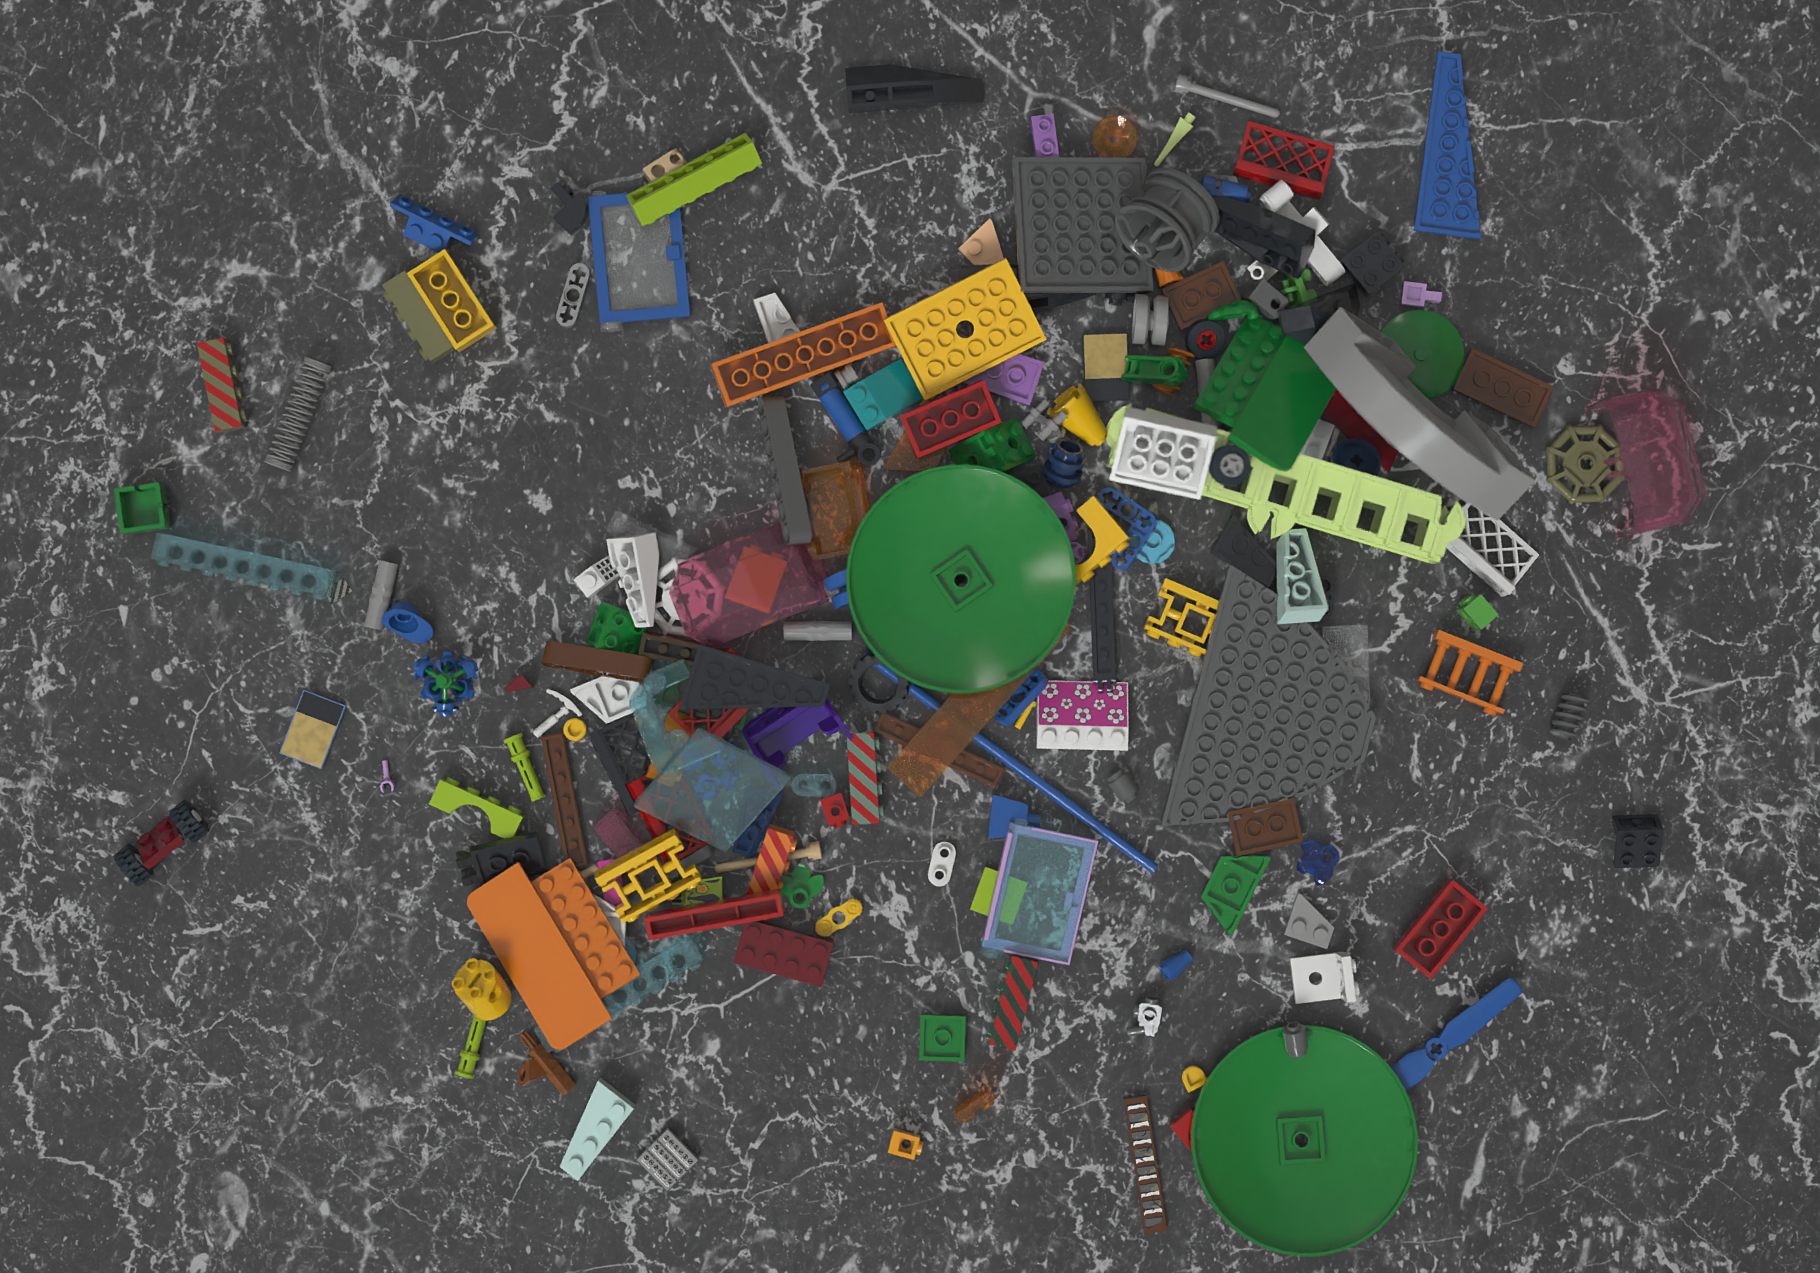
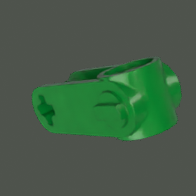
M1127 355L1124 359L1126 366L1121 379L1131 383L1177 387V385L1183 384L1187 379L1188 370L1184 366L1185 362L1181 357Z

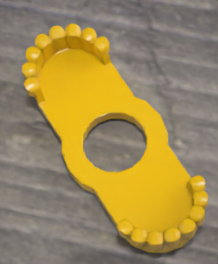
M849 898L844 904L832 908L826 916L818 919L815 923V931L821 937H829L836 930L845 928L855 917L860 916L863 911V904L857 898ZM837 911H841L845 915V921L842 924H835L832 920V915Z

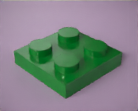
M921 1014L919 1060L964 1062L966 1016Z

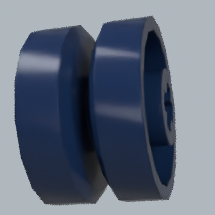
M1353 438L1343 441L1336 447L1328 461L1329 463L1376 477L1381 470V458L1378 451L1372 444L1362 439Z

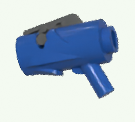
M1214 173L1203 175L1201 185L1210 195L1249 203L1251 191L1248 190V185L1238 183L1236 176Z

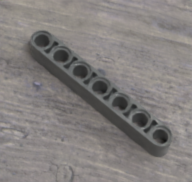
M782 395L759 397L758 412L784 541L787 545L810 543L812 538L811 526L785 399Z

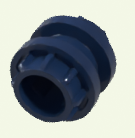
M1068 439L1059 440L1051 445L1047 453L1048 459L1043 466V472L1047 476V481L1059 488H1069L1081 480L1082 468L1085 467L1087 461L1083 447L1079 443Z

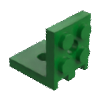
M1017 417L983 430L948 450L955 465H975L973 462L974 456L978 461V466L1001 472L1037 458Z

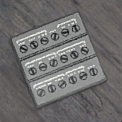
M668 1127L635 1160L668 1192L700 1159Z

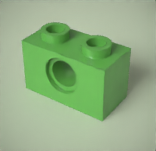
M1481 594L1465 596L1458 603L1460 607L1456 609L1473 631L1482 630L1499 615Z

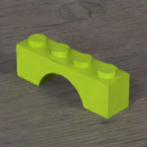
M447 777L446 780H439L429 805L449 814L463 805L478 806L485 811L490 819L491 833L504 839L517 836L525 818L521 814L522 810L512 805L506 808L500 805L501 800L492 796L484 798L479 795V790L470 786L467 789L459 786L460 782L453 778Z

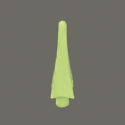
M1188 112L1184 119L1180 117L1166 146L1154 163L1156 167L1161 164L1168 153L1193 128L1191 123L1196 117Z

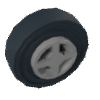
M1224 445L1212 453L1208 468L1210 475L1217 483L1223 486H1235L1247 478L1251 463L1249 456L1242 448L1236 445Z

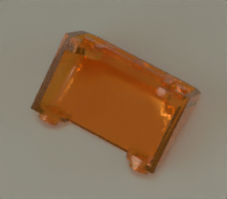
M846 461L799 470L803 492L808 494L815 538L811 539V543L808 544L810 556H813V560H821L849 555L857 529L870 510L862 464L857 461Z

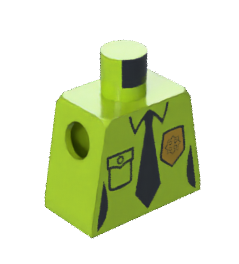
M723 876L703 878L695 888L679 892V896L672 900V904L687 906L723 899Z

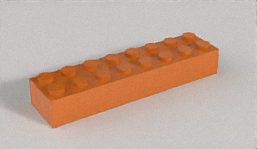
M883 302L712 363L710 367L725 408L897 346L884 322V319L888 316Z

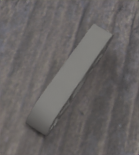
M577 263L570 268L556 314V319L562 327L570 328L578 320L591 276L590 270L585 264ZM580 268H583V272L586 274L585 277H581L579 280V284L583 285V288L577 285H570L571 281L576 283L577 276L574 272L579 271ZM572 289H576L580 293L579 299L575 302H571L567 298V293ZM564 303L570 306H577L576 310L571 308L570 315L573 319L568 320L567 323H564V319L561 317L568 310Z

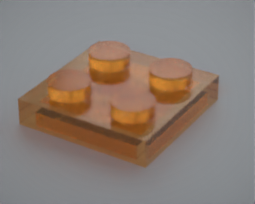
M989 1085L953 1109V1116L958 1123L962 1120L964 1123L968 1122L976 1116L975 1112L980 1108L986 1110L995 1104L996 1092Z

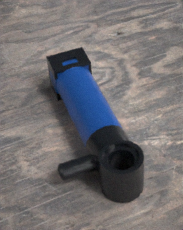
M827 373L810 384V387L850 446L849 450L836 458L837 461L842 465L856 456L863 466H875L880 460L878 447L845 399L830 373ZM871 449L875 452L876 456L872 461L863 459L862 454L865 450Z

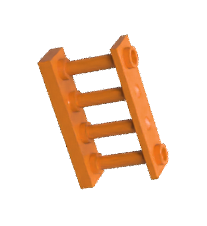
M1435 630L1432 639L1437 640L1436 645L1438 647L1426 678L1422 676L1416 677V681L1421 682L1420 687L1430 691L1436 688L1484 707L1483 712L1496 716L1497 713L1504 714L1505 709L1497 707L1509 675L1513 671L1520 672L1523 663L1449 633ZM1452 646L1458 649L1457 653H1459L1447 686L1434 682L1446 649ZM1472 654L1480 657L1478 660L1480 664L1468 694H1464L1455 690L1466 660ZM1495 663L1500 665L1499 670H1501L1489 703L1476 697L1488 666Z

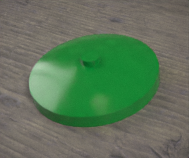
M1413 310L1396 316L1382 328L1380 332L1393 339L1416 366L1407 378L1425 397L1433 399L1445 393L1457 381L1464 364V346L1458 331L1446 318L1431 311Z

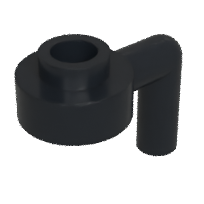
M1105 293V300L1109 301V305L1122 306V302L1134 303L1135 295L1142 293Z

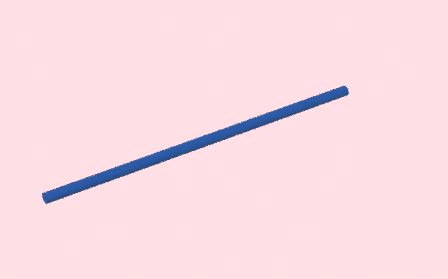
M868 649L863 656L871 654L872 651ZM879 664L872 665L898 684L897 677L890 668ZM911 682L909 688L911 695L1151 874L1158 867L1156 862L917 684Z

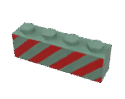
M874 732L852 733L853 739L849 740L847 737L852 825L880 823L879 818H884L883 804L878 805V796L882 795V782H877V773H881L880 759H876L875 750H880L879 737H874Z

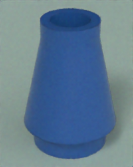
M1183 950L1161 961L1162 964L1158 968L1162 975L1170 981L1171 979H1176L1186 966L1193 961V958L1187 950Z

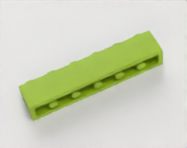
M744 133L627 194L626 197L636 218L643 227L646 224L655 222L665 214L674 212L684 204L695 201L696 198L703 194L714 191L722 184L735 180L741 174L754 170L762 162L752 140Z

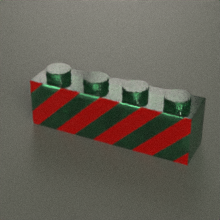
M1011 954L1010 959H1005L1003 972H1006L1005 980H1000L997 990V993L1001 994L999 1003L994 1002L991 1013L992 1016H995L993 1025H988L986 1032L989 1044L1016 1051L1038 965L1037 960Z

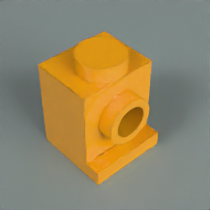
M894 1128L888 1153L914 1160L916 1154L920 1155L923 1142L920 1141V1135ZM909 1140L911 1144L909 1147H904L902 1141Z

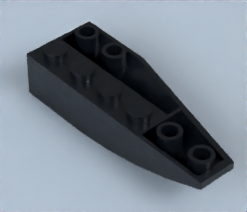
M1211 195L1219 211V224L1215 229L1217 234L1257 261L1296 279L1301 277L1314 249L1315 229L1253 204Z

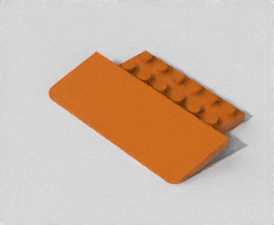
M572 858L567 859L532 882L520 862L470 893L467 898L469 910L549 1044L554 1049L562 1050L613 1019L602 999L641 975Z

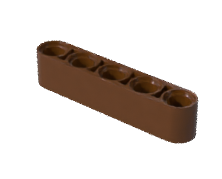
M546 641L541 664L554 669L648 683L653 660L641 655Z

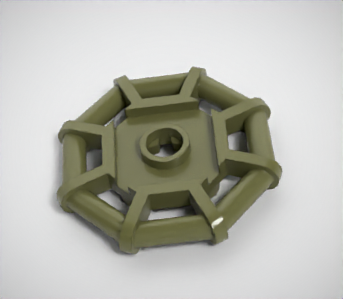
M1601 424L1596 426L1567 425L1561 435L1545 449V452H1547L1546 481L1557 489L1568 500V503L1572 505L1573 503L1599 502L1602 504L1610 493L1622 481H1625L1623 454L1625 447L1620 445L1604 430ZM1577 435H1593L1592 441H1579ZM1599 437H1600L1612 450H1610V451L1607 452L1602 446H1600V445L1597 443ZM1571 438L1573 445L1565 453L1559 451L1564 443ZM1613 454L1615 458V472L1611 471L1608 465L1609 456ZM1556 456L1562 458L1563 472L1556 474ZM1581 459H1590L1589 465L1591 468L1589 470L1581 468ZM1607 475L1611 476L1612 479L1601 490L1599 483ZM1565 476L1574 484L1573 491L1566 487L1559 478ZM1580 487H1593L1595 493L1578 494Z

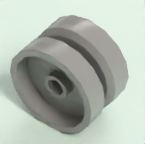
M1136 294L1133 308L1132 344H1144L1147 341L1148 331H1150L1152 345L1164 346L1169 325L1168 296L1156 295L1153 299L1152 309H1150L1148 295Z

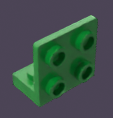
M601 601L585 643L598 649L637 655L642 633L647 630V627H635L630 612Z

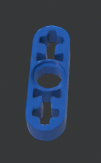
M1038 669L1031 670L996 707L994 711L995 719L1004 726L1011 725L1046 688L1048 684L1047 677ZM1025 693L1024 699L1020 702H1017V697L1020 694Z

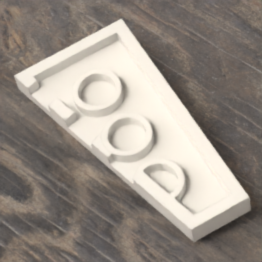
M776 293L753 300L767 343L800 332Z

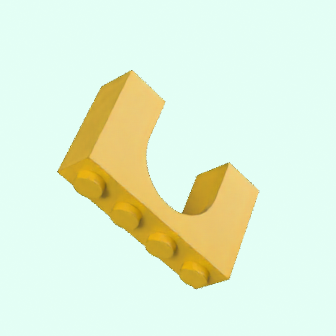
M1095 496L1091 497L1076 510L1092 529L1096 540L1092 556L1086 562L1075 565L1076 585L1081 581L1085 583L1094 576L1093 571L1098 566L1101 568L1106 566L1112 560L1110 556L1116 551L1120 553L1129 546L1128 541L1131 539Z

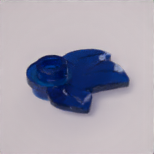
M1318 841L1303 843L1301 847L1306 855L1298 862L1297 871L1306 875H1314L1316 885L1326 883L1333 876V867L1339 862L1340 855L1338 850L1333 846H1323ZM1330 854L1332 856V860L1326 861L1324 859V855Z

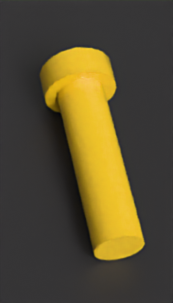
M1033 701L1024 710L1014 727L1022 728L1031 709L1037 705L1036 701Z

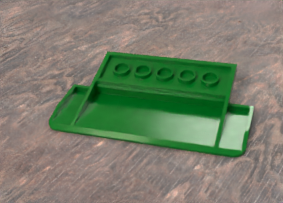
M1247 315L1195 402L1194 408L1233 427L1228 439L1259 461L1279 471H1289L1296 462L1336 387L1305 350L1304 347L1306 345L1283 334L1281 327L1261 317L1251 321Z

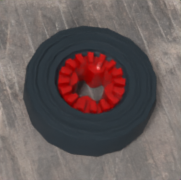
M1205 318L1197 320L1190 325L1185 335V343L1189 352L1195 355V357L1212 359L1224 349L1226 335L1220 324ZM1210 334L1208 343H1201L1202 335L1208 336Z

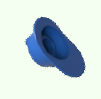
M394 601L391 609L382 616V623L386 628L411 642H427L433 636L432 626L420 617L418 608L412 603Z

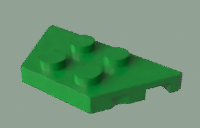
M1219 857L1200 897L1229 935H1233L1271 859L1270 857Z

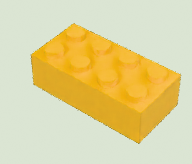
M446 249L407 273L458 352L463 351L497 329Z

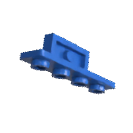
M397 196L390 204V207L409 216L403 236L438 253L448 249L452 237L468 245H472L478 239L479 234L474 232L472 228L461 226L453 222L450 217L441 216L433 212L429 207L414 203L408 197Z

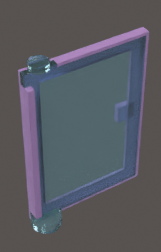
M1016 818L1015 822H1009L980 954L993 959H1002L1003 952L1070 965L1098 840L1028 826V821Z

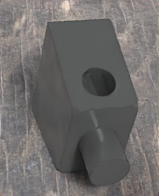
M1264 279L1252 280L1240 296L1242 300L1251 301L1259 308L1258 312L1267 319L1278 318L1277 311L1287 308L1286 305L1289 303L1285 296Z

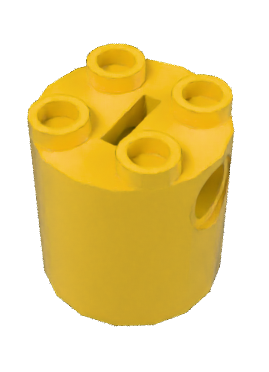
M475 958L469 959L458 970L452 981V987L456 995L478 1019L484 1021L494 1020L502 1016L512 1002V992L509 985L487 961Z

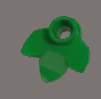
M799 863L793 869L791 877L781 876L780 881L784 882L781 889L782 893L789 897L792 906L799 909L807 907L812 897L820 894L824 885L823 875L811 877L810 871L803 863ZM798 893L804 894L805 898L803 901L797 900L796 896Z

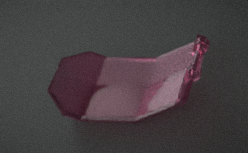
M781 523L742 536L679 563L669 595L686 636L714 648L768 624L829 602L822 582L830 577L828 571H825L814 544L816 543L814 536H812L810 543L787 545L784 541Z

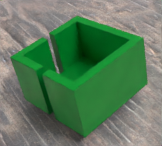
M156 482L142 484L139 487L114 488L120 534L130 535L171 529L169 508L164 507L165 504H168L166 485L164 483Z

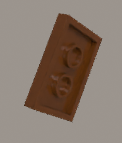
M1224 261L1161 290L1164 296H1168V306L1180 331L1190 327L1197 320L1208 318V313L1217 309L1219 305L1231 303L1234 300H1242Z
M1294 798L1227 812L1236 856L1303 842ZM1269 808V809H1266V810H1263V811H1260V812H1257V813L1254 812V811H1256V810ZM1239 814L1241 818L1234 821L1233 815Z

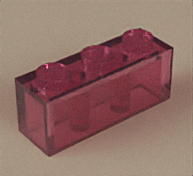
M612 809L592 828L617 858H620L644 845L641 840L643 836L636 827L631 829L626 823L629 819L621 810L617 812L615 809ZM644 870V871H642V872L636 874V877L638 878V877H639L640 875H642L646 870Z

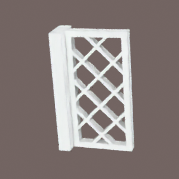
M1465 502L1462 506L1466 517L1465 535H1460L1454 541L1448 542L1446 548L1501 597L1510 595L1515 589L1516 583L1539 554L1500 519L1497 521L1479 509V518H1468L1470 504ZM1484 520H1491L1495 524L1496 533H1485ZM1469 521H1479L1480 534H1470ZM1501 535H1508L1511 538V548H1502ZM1485 536H1496V549H1487ZM1470 537H1481V550H1475L1471 546ZM1513 550L1514 563L1503 564L1502 551ZM1517 550H1525L1531 557L1527 562L1519 563ZM1487 552H1498L1499 564L1492 565L1488 562ZM1514 566L1515 577L1510 581L1505 577L1504 567Z

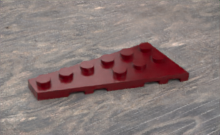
M1336 388L1322 415L1348 439H1362L1372 444L1380 455L1382 469L1389 473L1399 450L1378 432Z

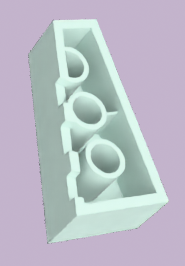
M1306 528L1290 529L1282 534L1277 542V624L1320 621L1328 610Z
M601 1077L594 1088L560 1165V1168L577 1181L636 1106Z

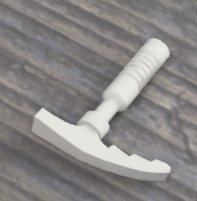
M547 689V693L554 695L556 698L558 697L561 702H564L565 706L563 705L558 713L552 714L532 732L539 738L546 730L556 724L561 716L567 715L569 710H573L579 717L583 715L582 712L567 697Z

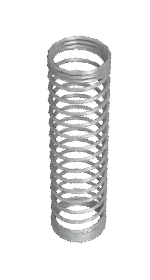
M304 357L305 359L302 362L314 368L300 366V368L312 375L298 373L300 377L309 382L295 380L296 383L307 389L297 386L292 387L305 396L290 393V396L301 402L287 400L289 404L299 409L285 407L287 411L297 416L282 414L283 417L295 423L284 420L279 421L293 430L277 427V430L291 437L274 434L275 437L289 444L272 441L274 445L286 451L272 447L269 448L270 451L284 458L267 454L264 461L291 472L293 465L280 460L295 463V460L279 452L298 456V454L281 445L300 449V447L283 438L302 443L303 440L288 432L302 436L306 434L290 425L308 429V426L292 418L311 422L310 419L294 411L313 415L312 412L296 404L316 408V406L298 397L315 402L319 401L300 390L321 395L319 391L302 383L324 388L323 385L305 376L326 381L325 378L309 370L326 375L331 370V366L309 357Z

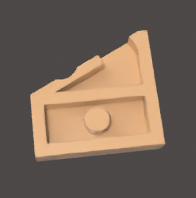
M991 219L985 222L958 248L973 265L994 264L1004 259Z

